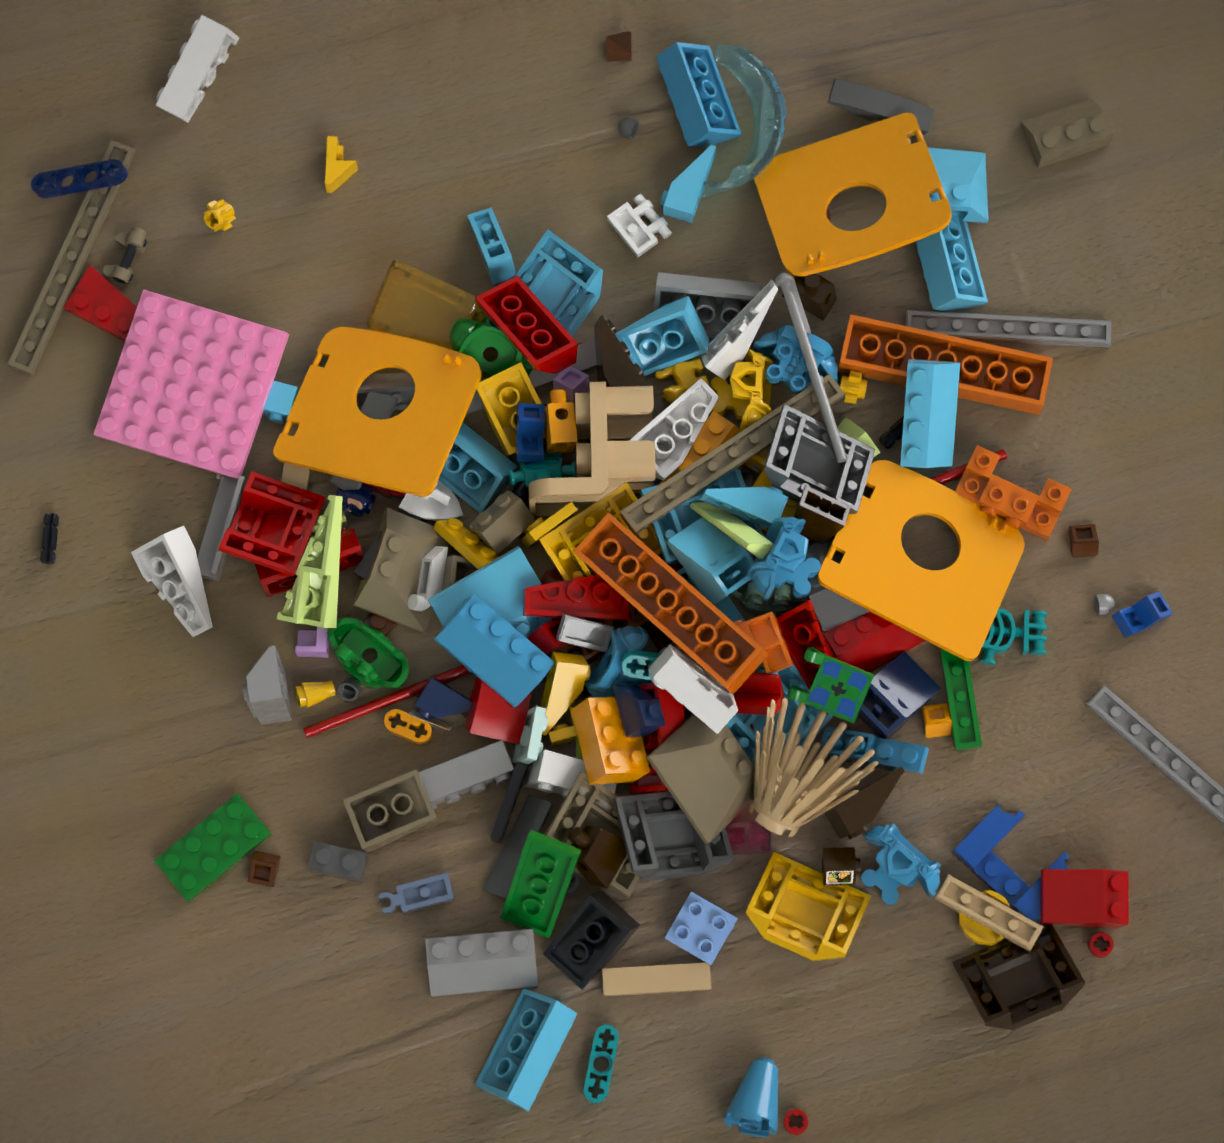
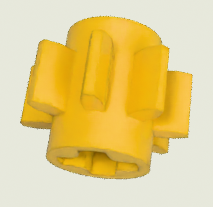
M222 199L218 202L213 200L206 204L208 210L204 211L203 215L204 221L209 228L217 232L221 229L225 231L232 227L230 222L235 220L236 217L234 216V209L229 203Z
M850 370L849 377L842 375L840 388L845 393L844 402L856 404L857 398L864 399L868 380L861 379V372Z

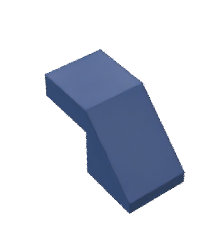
M518 403L515 445L516 458L519 462L543 463L544 404Z
M1157 592L1147 595L1133 606L1121 609L1111 616L1124 638L1138 634L1166 619L1173 612L1162 594Z

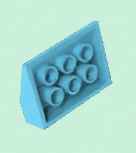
M519 546L428 599L442 627L446 625L461 604L473 594L478 596L526 638L541 625L557 619L554 617L523 616V590L542 584Z

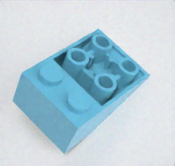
M703 517L666 541L701 594L713 605L751 580L747 573L754 561L749 553Z

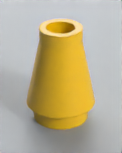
M332 680L300 683V686L295 687L299 707L306 706V708H309L329 697L335 696Z

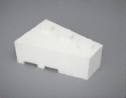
M671 644L650 666L653 683L660 689L667 690L678 702L688 708L717 734L738 712L733 694L699 664Z
M543 750L540 758L527 765L523 786L548 793L561 794L566 798L578 774L581 771L586 773L584 761L549 750ZM617 783L601 784L612 793H615Z

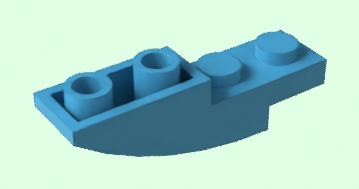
M825 726L819 752L836 728ZM844 730L828 753L830 756L838 755L839 757L858 736H862L864 738L863 742L846 759L847 761L855 763L869 750H874V755L862 765L868 766L872 762L877 761L879 763L875 768L893 771L902 766L904 771L923 774L929 748L924 745L877 738L874 734Z

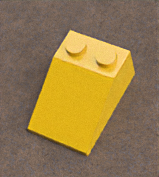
M521 362L479 382L476 389L505 456L516 452L518 403L542 404ZM544 426L543 438L546 437L545 426Z

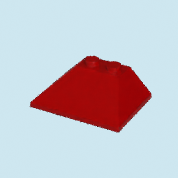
M252 471L243 490L241 503L230 529H226L218 550L294 577L326 497Z

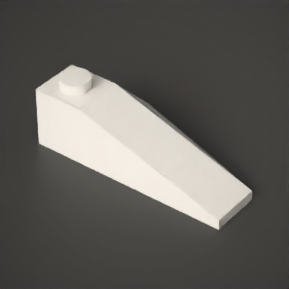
M773 280L709 343L707 353L701 355L705 367L723 380L728 376L731 377L735 363L743 361L778 291V287Z
M702 378L629 440H650L654 443L655 477L660 480H665L682 465L719 398Z
M184 526L162 534L131 552L142 576L147 582L152 581L159 590V597L162 600L167 599L172 605L174 615L192 637L213 627L196 549Z

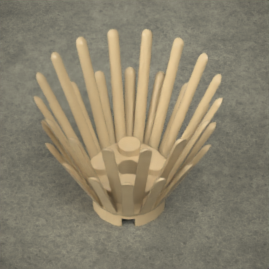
M783 698L770 753L776 703L772 699L770 708H767L766 725L763 728L761 755L760 733L758 730L756 731L754 800L750 805L749 812L752 814L754 809H756L759 814L755 820L766 829L778 835H782L785 829L792 830L788 836L792 837L797 833L800 826L859 792V790H853L844 795L856 787L862 778L874 771L873 768L879 762L874 761L863 770L851 775L874 755L875 751L869 750L848 769L845 770V768L840 767L863 742L864 738L858 736L839 757L838 755H833L823 766L824 759L846 729L847 724L841 722L820 752L821 744L819 742L814 743L809 751L826 717V712L821 710L802 747L798 746L801 734L797 731L806 704L802 702L798 705L783 749L786 735L782 728L788 705L787 698Z

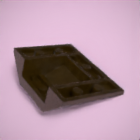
M1052 924L1041 925L1043 929L1030 952L1006 939L952 962L986 1026L1008 1030L1023 1027L1063 1010L1085 985L1082 975Z

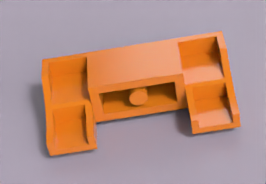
M977 445L955 492L981 506V512L993 518L997 515L1005 520L1004 524L1014 529L1021 528L1048 541L1072 489L1048 478L1040 496L994 475L993 471L1000 459V455Z
M773 612L745 622L743 620L734 621L740 629L769 654L763 661L767 674L793 666L786 642L783 640ZM679 646L675 647V648H677L679 651H681L683 654H685L686 656H688L689 658H691V657H690L686 652H684Z

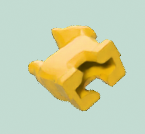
M700 358L683 361L662 371L655 372V377L658 379H665L673 375L677 384L663 390V399L672 404L701 378L709 386L706 375L701 377L695 376V373H701L703 369Z

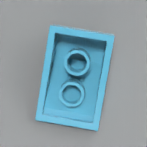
M689 296L660 307L616 333L619 342L623 341L630 351L628 356L632 363H637L640 366L644 376L707 353L710 340Z

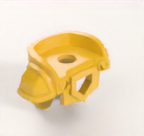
M748 349L745 362L735 363L730 377V384L727 383L726 379L723 380L719 376L712 379L710 387L719 398L712 408L710 415L715 411L723 416L726 409L734 410L737 419L742 420L740 431H743L771 412L772 383L766 380L765 374L767 368L774 364V362L762 353Z

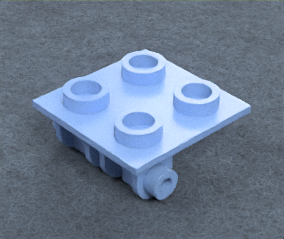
M691 891L665 939L712 965L738 918Z

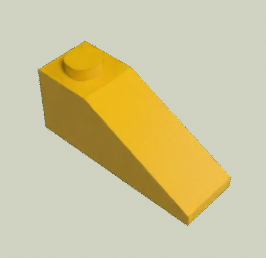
M552 652L551 659L555 664L548 671L540 707L546 708L545 716L548 717L547 727L542 732V735L548 734L583 691L585 681L589 680L590 666L583 655Z

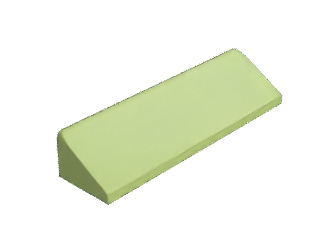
M692 502L690 504L692 510L758 559H763L772 548L773 543L733 514L706 502Z

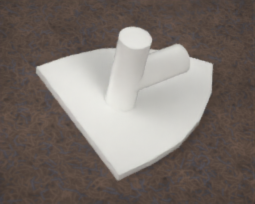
M439 480L434 491L429 496L419 497L406 493L399 508L423 519L437 521L463 517L459 501L454 493Z

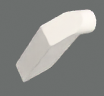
M435 546L422 559L417 595L412 594L408 598L407 605L409 609L423 611L429 608L431 605L428 599L442 591L448 547Z

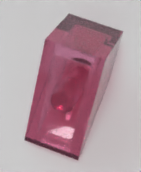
M746 821L726 826L732 854L751 855L771 852V831L759 823Z

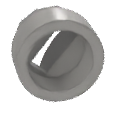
M1097 594L1094 596V607L1097 615H1106L1113 610L1115 606L1113 597L1108 594Z

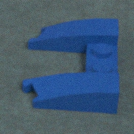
M997 805L954 849L953 854L992 891L1002 895L1014 911L1036 922L1041 917V877L1030 887L992 852L995 846L1013 829L1025 814L1017 811L1016 815L1000 811L1001 806ZM1064 852L1048 869H1068L1065 861L1069 860L1068 854Z

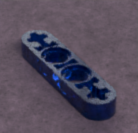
M110 159L39 173L32 179L31 188L40 198H52L122 184L127 178L128 171L119 160ZM90 172L97 173L93 181L86 182V176ZM73 176L71 184L62 186V181L66 177Z

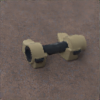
M132 227L128 234L122 232L117 234L115 240L123 245L126 251L120 265H104L103 273L107 278L121 284H131L134 277V272L130 268L135 254H142L147 244L146 232L144 230Z

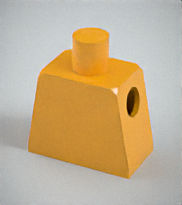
M565 390L550 391L551 403L547 404L544 411L547 453L573 452L578 442L574 403L566 402ZM556 416H560V417H562L564 420H560V419H558Z

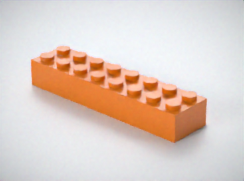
M850 314L838 372L850 374V370L861 372L864 378L906 386L908 359L959 362L958 398L1040 415L1044 406L1053 358Z
M609 512L573 551L730 693L734 694L769 655L759 644Z

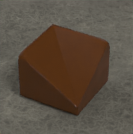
M631 31L606 36V61H632Z

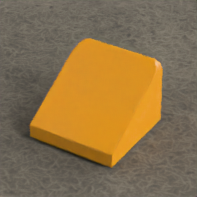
M947 703L926 705L921 708L926 738L949 736L952 734V721Z

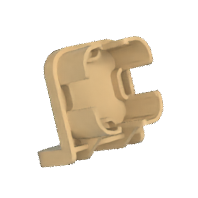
M590 382V393H575L577 440L591 439V443H576L577 477L545 478L529 483V507L536 520L541 517L544 521L572 501L577 511L563 521L565 522L594 502L601 501L626 482L634 494L640 493L642 489L654 486V443L650 440L609 441L630 440L652 421V411L654 409L653 386L606 387V382Z

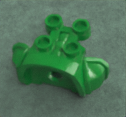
M487 314L480 322L468 318H458L451 327L449 338L453 350L473 357L478 362L481 372L488 377L496 375L520 362L528 376L533 369V366ZM487 347L497 349L498 357L494 361H487L483 357V351Z
M356 618L337 620L336 628H330L327 631L330 644L335 650L334 654L337 656V660L342 668L361 685L371 689H378L380 687L399 688L406 681L409 674L406 656L401 650L395 648L381 632L372 627L370 628L365 622L358 621ZM368 648H373L378 653L377 659L372 663L366 662L362 657L363 652Z

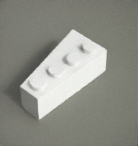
M203 15L194 22L191 28L192 35L188 43L185 42L180 49L179 55L181 57L177 64L171 67L168 73L169 80L165 88L162 87L156 97L158 101L156 106L187 123L205 96V92L202 91L203 88L209 87L215 80L217 65L224 64L229 57L227 53L230 44L236 45L239 37L229 28Z

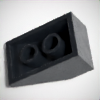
M598 890L587 897L543 955L583 990L626 944L640 924L602 890Z

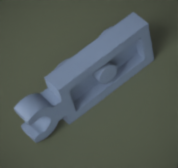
M448 872L396 886L397 894L393 895L389 892H384L379 895L380 900H391V905L382 909L383 914H390L399 906H401L402 913L455 900Z

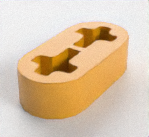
M392 709L384 717L385 728L393 735L419 745L426 744L432 738V728L429 722L411 716L405 711ZM397 716H400L401 722L407 725L406 727L397 725L395 728H392V723L389 720L390 718L395 719ZM421 726H425L424 729L427 735H421L420 738H416V732L410 729V727L419 729Z

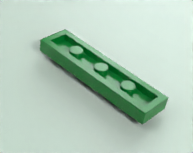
M939 648L947 704L952 721L955 751L981 748L982 741L969 661H965Z

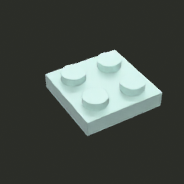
M535 706L528 710L520 744L515 743L512 765H516L517 762L527 765L540 758L543 751V743L540 742L542 732L546 730L548 717L545 716L546 708Z

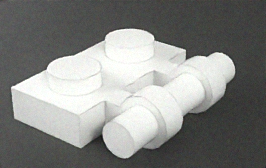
M642 194L637 195L633 200L638 206L635 209L626 202L607 216L608 222L637 258L658 244V240L654 236L655 233L659 232L664 239L672 234L667 227L668 223L666 220L658 216L653 209L654 205L650 200L646 201ZM645 215L652 224L647 227L641 220V216Z

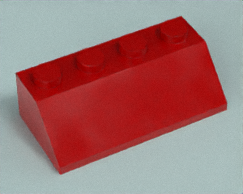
M518 276L475 297L477 304L535 370L556 374L576 363L578 343Z
M341 528L339 572L358 566L364 557L354 528L349 530L348 528ZM254 563L267 598L292 589L298 575L294 574L293 577Z
M868 612L823 633L838 660L869 673L897 658L904 651L907 652L926 641L873 612Z

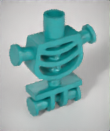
M543 447V463L519 462L521 471L513 472V470H509V481L512 486L515 485V482L523 481L526 486H529L530 482L539 479L564 478L565 475H573V478L577 477V464L572 462V465H563L561 453H547L546 447Z
M998 609L994 618L997 626H994L992 623L987 634L988 639H985L981 648L984 651V656L980 658V662L986 665H995V653L1003 654L1007 652L1014 637H1022V655L1028 654L1029 642H1033L1031 655H1046L1047 651L1044 650V642H1047V636H1043L1042 631L1047 630V625L1044 624V617L1047 616V612L1032 611L1031 616L1034 617V623H1029V610H1024L1022 627H1015V621L1011 613L1006 609ZM1002 618L1006 619L1009 627L1004 626ZM1029 631H1036V635H1029ZM993 636H998L996 643L991 645L990 642ZM1008 636V643L1003 646H999L1002 641V638Z

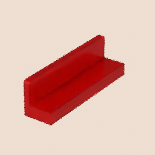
M752 673L733 694L738 708L737 713L767 715V708H770L771 701L774 699L776 703L774 716H776L784 698L780 676L778 674Z

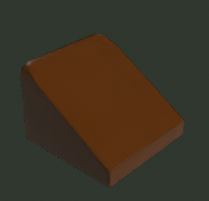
M1095 524L1069 526L1072 556H1097L1099 539Z
M255 851L251 857L248 882L274 887L281 856Z

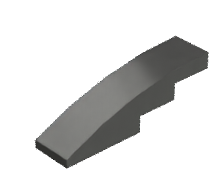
M834 79L827 102L869 121L875 119L881 121L902 113H912L915 115L923 135L929 132L934 114V109L912 100L840 79Z

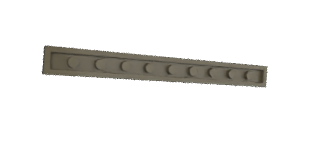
M111 140L9 359L8 366L10 368L33 376L136 154L134 148Z
M828 374L823 378V385L831 406L842 399L845 393L833 377ZM813 385L784 403L812 418L821 413ZM784 404L621 510L619 515L631 532L636 535L771 446Z

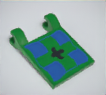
M808 647L804 659L811 663L819 664L820 667L809 692L796 685H792L788 697L854 724L874 674L828 656L815 648Z

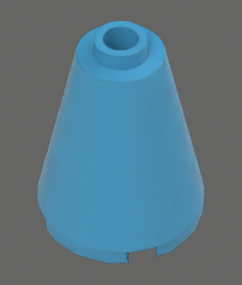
M761 1057L751 1063L725 1113L724 1123L728 1127L732 1128V1125L735 1124L740 1127L739 1132L756 1137H769L770 1132H772L773 1136L776 1135L778 1129V1067L774 1065L773 1060Z

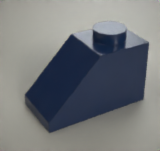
M430 676L414 702L415 706L419 707L417 712L428 719H431L432 716L439 719L470 711L472 705L470 698L433 676Z
M615 685L613 687L626 737L648 736L666 725L659 699L638 685Z

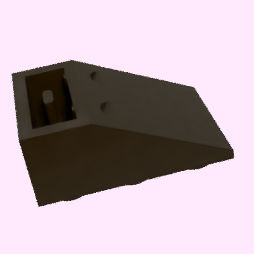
M603 315L600 316L594 325L598 382H606V387L641 386L644 382L642 379L644 377L642 369L637 363H632L628 356L630 351L623 341L619 342L615 335L617 331L611 320H606Z

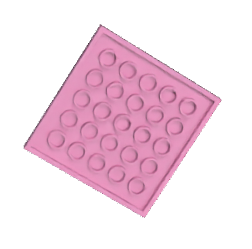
M143 289L93 435L238 480L239 476H242L289 334L278 329Z

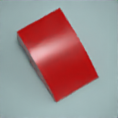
M476 677L470 697L472 705L465 728L472 734L520 744L531 692L514 708L479 677Z

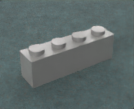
M503 740L423 770L419 772L432 807L436 809V804L444 801L447 804L456 802L461 799L462 794L471 791V794L479 793L486 789L485 785L496 782L498 785L509 781L514 768Z

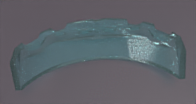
M717 45L716 61L724 65L739 79L750 98L755 121L753 141L741 166L731 171L729 179L724 182L705 181L703 183V197L736 188L756 177L774 158L785 132L786 105L776 77L769 68L752 55V52L741 46Z

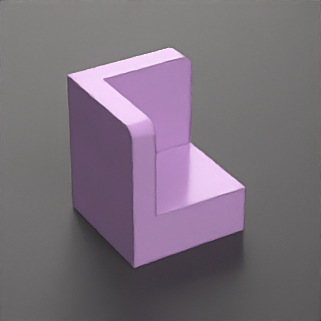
M570 366L553 379L554 390L566 391V402L574 403L575 412V393H590V380L588 374Z
M317 627V631L299 630L297 646H295L297 657L329 658V638L327 634L329 628Z

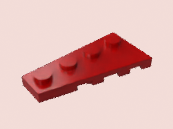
M90 265L65 304L64 309L125 342L137 307Z
M598 574L528 587L523 590V616L562 618L563 614L592 620H628L629 602Z

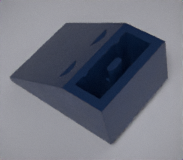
M904 651L874 676L858 716L880 738L889 739L941 690V687Z

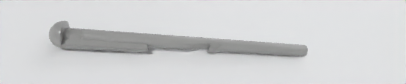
M781 273L777 276L775 284L777 287L782 288L837 462L841 463L847 460V456L823 385L824 379L823 376L819 375L807 335L811 334V330L795 279L790 273Z

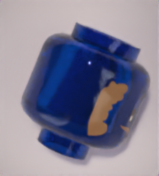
M363 483L360 489L342 490L338 488L336 496H342V512L358 518L370 513L376 497L373 495L372 488Z

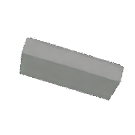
M563 614L556 639L561 642L607 653L611 639L610 633L614 627Z

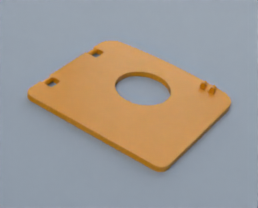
M902 113L759 161L751 169L783 266L788 273L795 276H807L831 270L900 248L942 231L952 218L948 199L917 119L912 113ZM916 135L918 142L910 145L908 137ZM855 186H867L881 192L887 202L883 216L872 226L857 231H846L835 227L828 220V205L841 191ZM938 192L940 200L932 202L929 195Z
M334 328L326 333L320 342L315 359L308 369L286 419L287 422L276 441L273 454L278 461L419 497L429 496L434 491L479 385L482 374L481 368L473 357L431 343L366 329ZM322 357H329L325 367H320L319 363ZM384 368H398L409 373L415 383V393L411 403L403 412L392 418L380 420L369 418L359 410L357 393L362 382L370 374ZM292 424L299 425L294 436L288 435Z
M877 460L871 464L865 485L874 490L870 498L862 495L858 512L856 514H848L844 528L835 534L827 555L821 564V569L817 574V581L828 590L965 661H972L980 653L1022 556L1025 546L1024 538L1018 529L1004 524V519L997 515L993 518L981 512V506L958 495L954 490L888 460ZM920 515H929L947 523L954 531L959 544V552L954 564L946 569L935 571L924 569L912 562L906 555L901 543L902 529L908 520ZM836 550L844 554L840 563L831 560Z

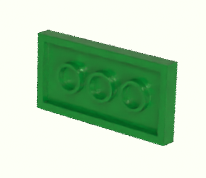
M237 793L154 861L189 903L272 834Z
M531 830L521 854L500 919L525 929H533L534 933L550 939L581 850Z

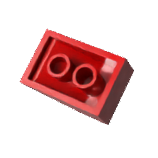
M1042 869L1041 923L1110 929L1129 925V871L1108 869Z

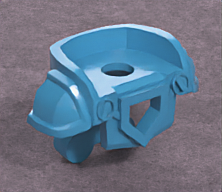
M783 325L778 331L774 330L772 333H765L759 341L755 342L753 346L754 352H760L764 356L775 360V363L766 370L765 378L769 383L776 384L781 381L786 386H789L793 394L797 395L807 389L811 378L794 326ZM807 334L819 375L824 378L830 374L837 383L838 365L835 362V357H833L834 351L832 347L823 339L813 334Z
M794 517L775 518L772 521L765 538L771 541L773 546L763 559L756 557L747 573L754 582L755 588L764 595L765 599L768 600L774 587L779 588L786 582L793 585L792 593L796 598L803 599L809 594L811 584L807 579L813 578L818 574L821 564L816 558L805 560L809 540L800 535L806 520Z
M626 626L624 628L612 629L610 633L612 638L611 644L608 647L607 653L605 652L599 664L590 673L589 680L584 683L590 698L615 696L613 690L615 685H638L640 687V685L653 683L652 680L629 677L622 670L621 660L623 655L631 650L641 651L647 644L648 634L643 627ZM633 659L632 663H628L631 669H635L636 665H640L637 659Z
M894 823L891 826L887 824L885 826H876L862 834L867 843L882 847L876 854L875 859L880 867L877 871L867 869L861 875V882L864 886L874 887L876 885L882 890L881 899L887 905H893L898 901L899 893L896 889L900 884L912 888L918 880L925 894L931 898L935 897L936 890L940 884L939 867L941 864L930 860L903 837Z

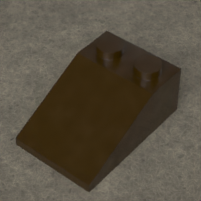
M902 766L824 812L840 839L847 836L851 840L869 830L866 825L875 819L904 772Z

